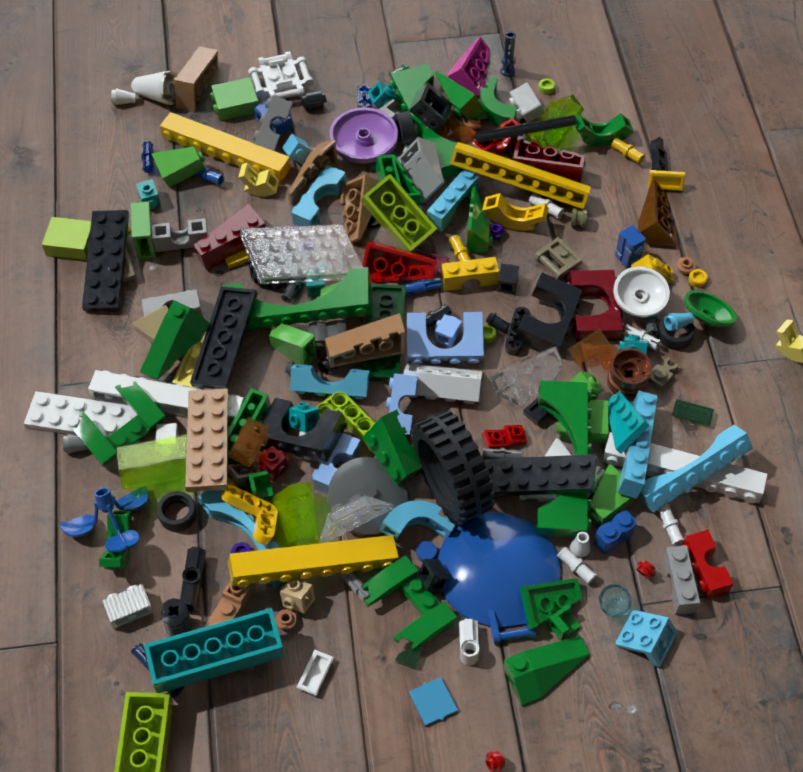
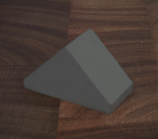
M252 462L228 465V477L234 481L239 489L244 491L250 487L248 475L260 472Z

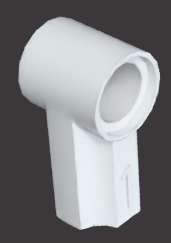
M464 619L459 621L460 660L463 664L471 666L476 664L479 659L478 621ZM472 650L474 653L466 654L465 651Z

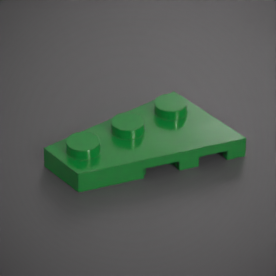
M578 578L520 588L529 630L548 620L550 616L566 605L570 604L571 606L582 599Z

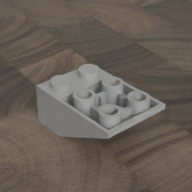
M418 137L401 154L398 160L405 169L408 178H411L414 182L413 185L416 190L422 194L420 202L424 204L444 184L435 143Z

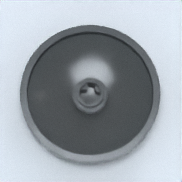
M360 457L349 460L337 469L328 486L327 500L333 517L343 528L360 536H378L384 534L379 528L387 515L395 507L408 502V494L405 483L402 482L396 485L378 459Z

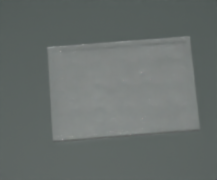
M342 225L244 228L240 231L241 239L261 284L344 279L349 269L363 268Z

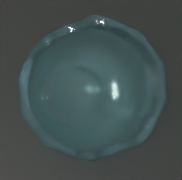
M609 584L599 594L601 609L608 617L612 619L622 618L628 614L632 606V600L625 587L620 584Z

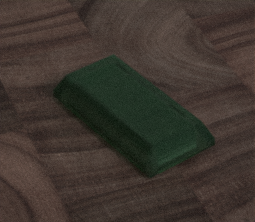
M676 399L672 416L710 426L714 409Z

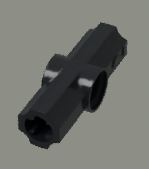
M200 547L188 549L185 569L182 573L183 583L180 600L186 604L190 612L198 610L200 590L203 586L202 577L206 550ZM191 577H197L194 581H188Z

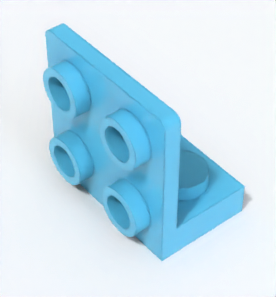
M633 610L615 644L617 647L645 653L653 666L661 667L678 632L669 617Z

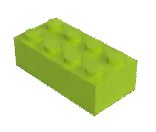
M391 174L385 177L361 199V203L403 250L412 252L437 230L435 225Z
M126 692L114 772H165L174 704L170 693Z

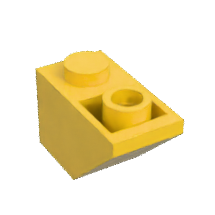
M649 254L631 265L632 267L642 266L651 268L660 273L667 283L674 282L672 268Z

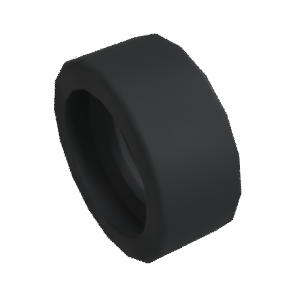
M410 112L395 114L394 121L398 129L400 145L412 144L416 140V132Z
M664 318L661 320L658 328V338L661 340V343L673 350H681L688 347L695 334V326L692 323L683 327L687 332V336L683 338L670 336L665 331Z
M169 492L160 499L157 505L159 521L169 531L179 532L186 530L196 520L197 511L194 500L185 492ZM174 503H184L189 508L187 515L179 520L168 519L165 516V510Z

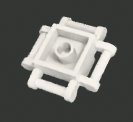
M290 51L274 57L258 58L260 68L251 67L248 70L249 76L252 77L257 97L268 96L271 99L273 95L282 99L298 95L301 97L304 96L303 88L314 84L313 78L309 75L305 57H299L293 61ZM297 68L301 69L304 77L303 80H299ZM259 76H262L265 88L261 86Z

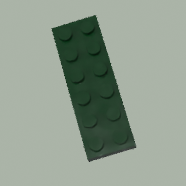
M372 284V314L366 315V324L399 313L403 323L406 285ZM401 354L362 361L361 370L370 371L369 381L390 382V378H394V373L400 374Z

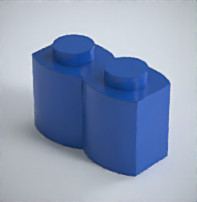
M628 511L620 512L613 518L612 522H607L599 527L596 532L594 545L602 554L613 551L618 543L627 541L633 535L637 520Z

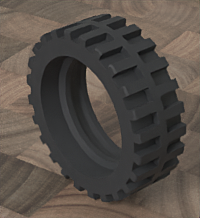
M445 410L414 424L411 428V440L422 466L420 472L423 474L424 481L428 485L432 497L435 498L437 505L442 508L443 514L448 516L449 520L454 522V524L461 525L491 511L495 504L493 499L495 498V493L492 490L493 483L489 477V470L485 466V460L478 450L477 443L472 439L470 431H467L465 428V424L459 421L456 414L453 415L451 411Z

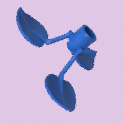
M144 485L117 501L109 488H100L94 493L96 502H94V516L84 515L67 522H59L61 530L66 535L71 537L83 536L93 530V525L98 523V510L100 509L104 513H109L117 536H113L106 541L105 547L107 551L120 552L126 548H132L138 544L140 540L139 534L134 530H128L121 534L112 510L114 505L115 508L119 510L125 509L126 511H133L145 506L148 502L147 487Z

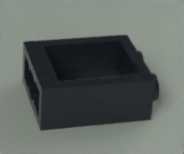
M427 82L416 93L409 111L427 127L436 132L447 121L452 103Z

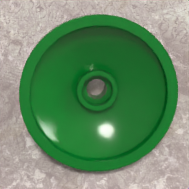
M694 290L687 292L684 297V303L688 311L703 325L729 327L737 320V315L733 308L712 294Z

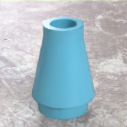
M690 312L669 313L664 318L666 329L673 332L694 322V316Z

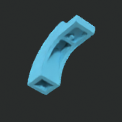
M409 501L395 507L387 515L379 530L387 536L393 535L396 541L405 528L414 524H420L429 527L446 539L455 525L448 518L439 515L442 509L440 506L426 501Z

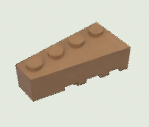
M199 46L193 52L190 60L186 62L184 68L180 70L178 76L174 78L173 87H175L176 109L190 112L196 111V102L201 101L202 90L207 89L209 79L212 78L218 66V50Z
M400 313L325 338V349L330 368L403 354L405 349V329Z

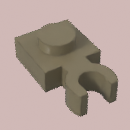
M669 357L664 360L663 367L657 364L651 370L648 382L660 390L672 379V373L678 367V363L674 366L668 365L670 362Z

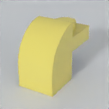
M248 162L242 164L238 177L245 184L244 191L253 196L261 197L276 194L280 181L269 169L258 173Z
M786 320L777 330L780 341L776 344V347L784 356L792 361L803 363V336L798 335L793 320Z

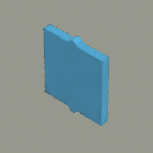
M441 677L429 683L424 682L423 686L409 691V695L425 727L436 721H443L445 717L458 712Z

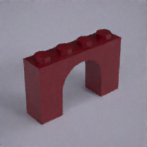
M614 269L570 271L569 284L582 290L580 296L598 297L608 306V310L602 314L575 317L574 333L576 342L620 341L622 333L625 332V323L621 322L623 309L617 304L613 293L614 284L617 279Z

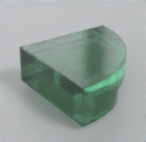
M418 647L414 651L410 648L399 653L395 663L415 670L423 648Z

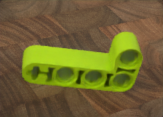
M336 392L317 406L320 409V417L324 409L342 412L347 422L346 427L372 452L362 437L375 422L347 394Z

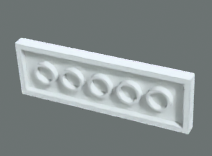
M36 391L24 421L25 428L76 435L72 428L78 427L82 419L79 415L84 411L102 434L108 438L137 416V414L129 405Z

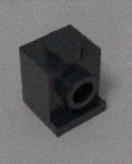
M424 559L418 572V576L426 591L445 592L452 577L451 573H446L439 559Z

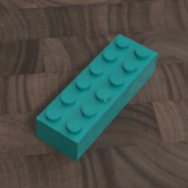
M272 608L144 644L151 679L156 693H162L285 657Z

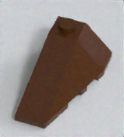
M655 180L651 182L638 221V230L646 238L645 241L649 245L675 247L678 245L677 232L670 223L673 221V218L667 210L669 207L665 190Z

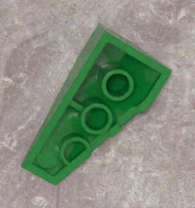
M576 636L526 650L506 658L503 669L521 706H525L544 697L553 686L557 685L563 677L582 663L590 653L581 636Z

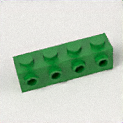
M252 388L247 394L228 430V465L244 463L247 457V450L255 442L254 434L271 406L269 394Z

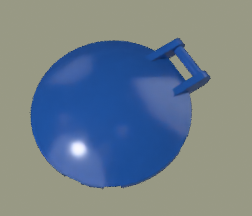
M505 513L482 514L466 523L458 525L444 540L437 558L440 560L446 573H451L452 575L445 592H442L446 601L464 618L478 621V623L484 624L486 627H490L493 644H498L503 640L522 637L535 638V628L530 630L528 628L520 588L560 581L559 558L550 539L546 535H536V525L521 517ZM526 625V628L505 632H499L498 630L502 628Z

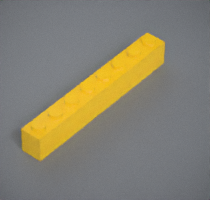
M170 112L160 125L162 137L168 141L176 142L181 146L194 147L197 152L201 151L210 157L218 158L241 168L242 164L248 162L258 173L269 169L280 180V183L291 169L290 157L177 114Z
M460 142L455 146L450 161L452 165L584 209L591 189L590 186Z
M389 535L232 553L229 555L228 567L231 585L245 587L251 583L267 584L276 580L286 582L292 578L309 579L317 575L327 577L333 573L349 574L358 570L368 572L375 568L385 569L397 561L398 553L394 536Z

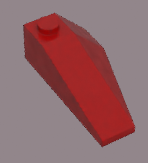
M370 241L366 245L361 268L368 267L373 282L433 279L438 260L391 245Z

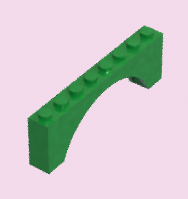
M428 63L391 73L389 85L395 89V94L398 98L396 101L400 102L402 112H410L409 110L416 93L427 82L434 86V74ZM410 112L415 126L416 137L435 143L443 178L459 174L464 168L450 164L457 143L439 136Z
M368 267L349 269L347 275L334 289L318 299L303 304L273 305L256 298L247 329L271 328L279 326L281 323L291 325L371 315L372 278ZM241 283L223 285V287L244 288Z
M540 380L538 406L552 414L563 425L571 439L575 455L591 454V444H588V437H591V426H588V420L591 419V408H588V402L591 401V390H588V383ZM588 493L560 494L552 502L538 508L536 535L577 537L579 532L587 533V531H590L591 519L588 518V512L591 511V500L588 499Z

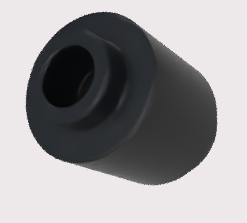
M321 90L305 93L304 96H301L304 109L324 107V103H327L326 95Z

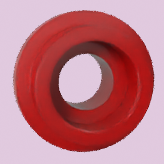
M639 561L636 569L637 572L648 580L651 577H655V567L648 561L644 563Z
M490 751L486 754L485 764L490 771L501 772L502 768L505 767V760L500 752Z

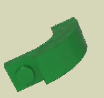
M491 77L490 82L486 83L485 88L481 87L480 103L488 114L487 120L499 127V125L511 118L516 120L517 106L503 104L495 98L498 78Z
M621 113L613 119L600 124L592 123L580 114L576 116L577 125L575 127L580 133L583 142L589 145H610L616 138L624 140L635 133L630 120Z
M112 510L121 534L132 530V511ZM109 514L107 515V540L117 536ZM105 548L104 553L99 558V567H104L107 570L125 569L130 555V548L120 552H109Z

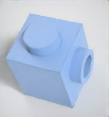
M444 314L443 318L438 320L435 326V342L452 348L461 332L462 321L454 316Z

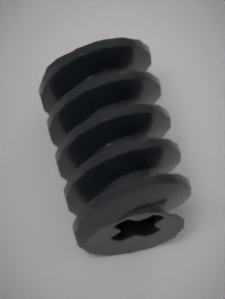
M177 598L169 599L163 603L161 618L167 634L171 637L191 631L192 621L186 604Z

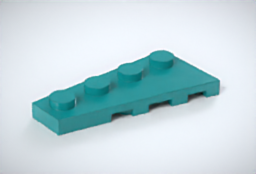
M621 391L610 397L608 401L609 421L615 449L622 454L650 425Z

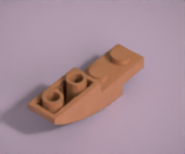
M230 580L222 593L223 598L204 627L240 617L256 583L239 587L238 585L232 586Z

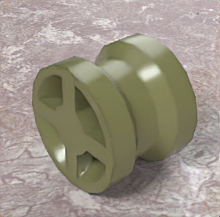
M573 209L571 226L580 225L585 228L587 210L578 211Z

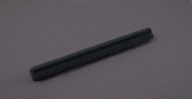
M575 115L487 130L475 133V139L477 143L574 126L577 124V119Z

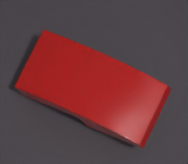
M505 425L500 430H484L482 433L485 447L490 449H501V447L506 449L527 442L522 425Z

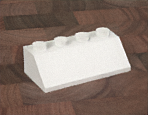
M407 363L404 369V375L418 376L419 378L416 397L421 395L431 400L439 397L449 402H454L457 399L463 400L464 403L474 404L475 401L479 402L482 371Z

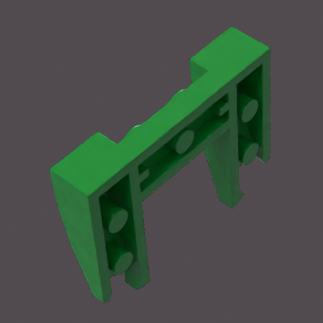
M136 381L133 382V386L121 388V384L115 386V389L137 416L108 438L102 434L84 411L79 415L82 419L78 427L72 428L102 467L106 466L157 427V424L166 420L164 413Z
M405 555L366 582L362 589L369 590L370 598L365 600L367 607L398 589L403 592L421 614V617L396 634L393 640L399 643L404 638L412 642L411 650L414 651L454 626L457 616L444 601L440 603L431 591L425 590L417 575L418 569Z

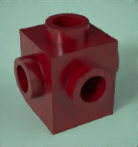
M273 446L268 450H264L258 458L259 470L261 472L268 471L270 479L275 481L288 469L286 454L281 449L277 450Z

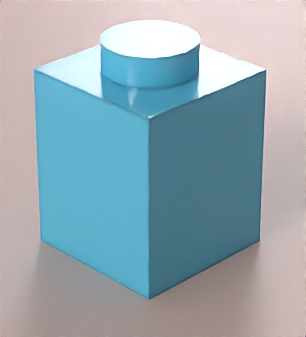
M291 134L282 147L290 158L301 164L311 152V148L306 141L294 134Z

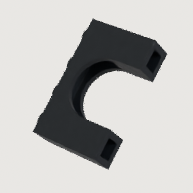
M542 272L531 296L552 305L559 313L560 321L552 324L544 323L524 314L514 338L555 356L558 350L562 351L566 344L564 337L569 335L572 328L569 324L574 321L577 315L575 308H579L583 298H580L582 290Z
M275 398L254 434L259 445L265 449L273 446L277 450L281 449L284 453L289 452L299 457L305 456L315 461L322 460L328 462L347 426L343 413L324 409L316 426L310 432L302 436L287 435L290 427L289 408L294 407L292 401Z

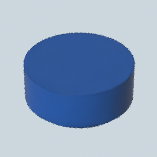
M424 541L417 546L416 556L421 562H424V559L436 558L437 548L432 542Z

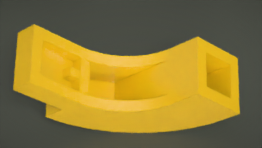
M499 193L485 197L482 211L490 220L502 225V227L527 231L533 230L535 224L546 221L549 207L546 203L527 208L517 207L510 204Z

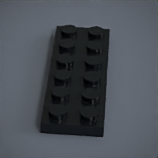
M128 210L92 211L82 302L83 311L120 310L129 222Z
M221 286L210 319V326L206 331L190 380L192 387L210 389L229 388L258 295L256 289Z
M596 454L484 459L485 466L490 473V480L493 483L492 490L495 496L593 493L598 461Z

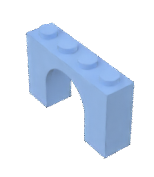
M463 312V338L456 346L448 349L438 348L429 341L426 334V313H407V362L421 364L423 361H430L432 364H439L442 361H449V363L457 364L461 361H468V363L483 361L482 312Z

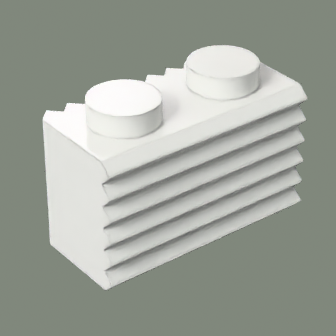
M527 82L509 92L511 95L510 103L512 106H517V114L520 119L524 118L529 123V121L544 114L541 103Z
M143 584L130 586L127 591L119 594H110L107 599L103 600L113 629L153 613Z

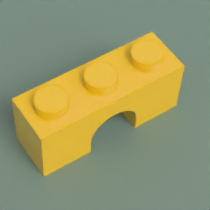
M496 257L441 264V279L444 291L462 289L463 283L470 279L479 280L480 287L498 284L499 269Z

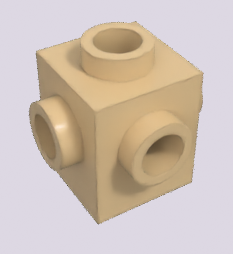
M292 578L281 588L280 596L283 606L287 609L305 613L315 601L313 586L305 581Z

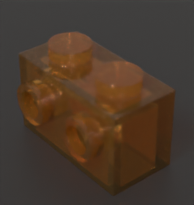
M248 417L228 457L247 467H250L253 462L257 463L262 454L259 451L261 445L265 446L270 437L267 435L270 427Z

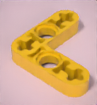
M228 485V489L223 490L221 498L226 503L255 516L253 537L260 544H269L275 533L278 515L277 508L273 504L244 490Z

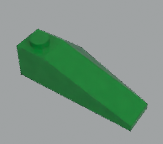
M439 71L435 72L450 102L455 109L453 111L457 116H463L467 120L488 118V114L474 93Z
M472 186L467 249L468 253L488 254V247H492L493 237L489 236L490 229L485 214L482 211L483 207L476 186Z
M174 300L164 316L140 369V373L158 380L174 366V363L181 356H185L193 345L198 344L202 340L210 326V322L192 308Z

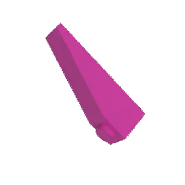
M481 36L475 40L447 75L448 78L476 96L480 95L481 87L485 88L486 85L484 81V76L487 75L485 66L489 61L490 48Z

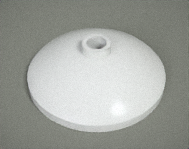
M642 266L624 270L617 277L613 288L614 298L621 309L637 317H650L658 314L665 308L670 296L669 286L665 278L657 271Z

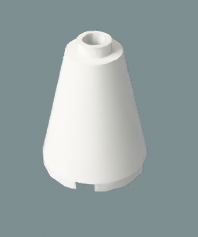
M164 71L136 77L132 81L131 87L135 94L167 105H173V101L176 100L173 80L175 76L177 77V74L174 71Z

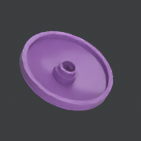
M355 108L342 113L333 121L329 132L330 140L334 139L336 141L337 154L343 159L354 163L376 162L377 156L389 155L395 149L398 142V129L394 120L385 112L374 108Z

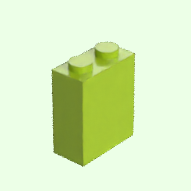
M51 217L42 242L45 255L87 260L91 221Z

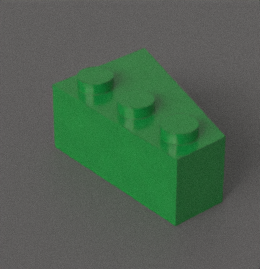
M395 154L377 156L376 173L378 181L381 182L391 174L419 207L422 194L416 190L413 185L414 182L411 178H408L405 169Z
M397 409L380 417L362 438L394 483L399 485L412 478L422 466L413 445H409L405 436L407 431L405 427H401L397 417L400 414Z

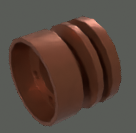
M632 348L623 349L615 354L607 375L608 388L613 394L621 391L627 399H632L636 397L639 390H645L652 370L651 361L647 355L640 350Z

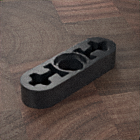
M518 307L514 311L505 341V351L509 355H518L522 350L524 342L515 339V333L512 330L518 328L521 314L530 316L531 313L526 307ZM513 340H516L515 348L511 347Z

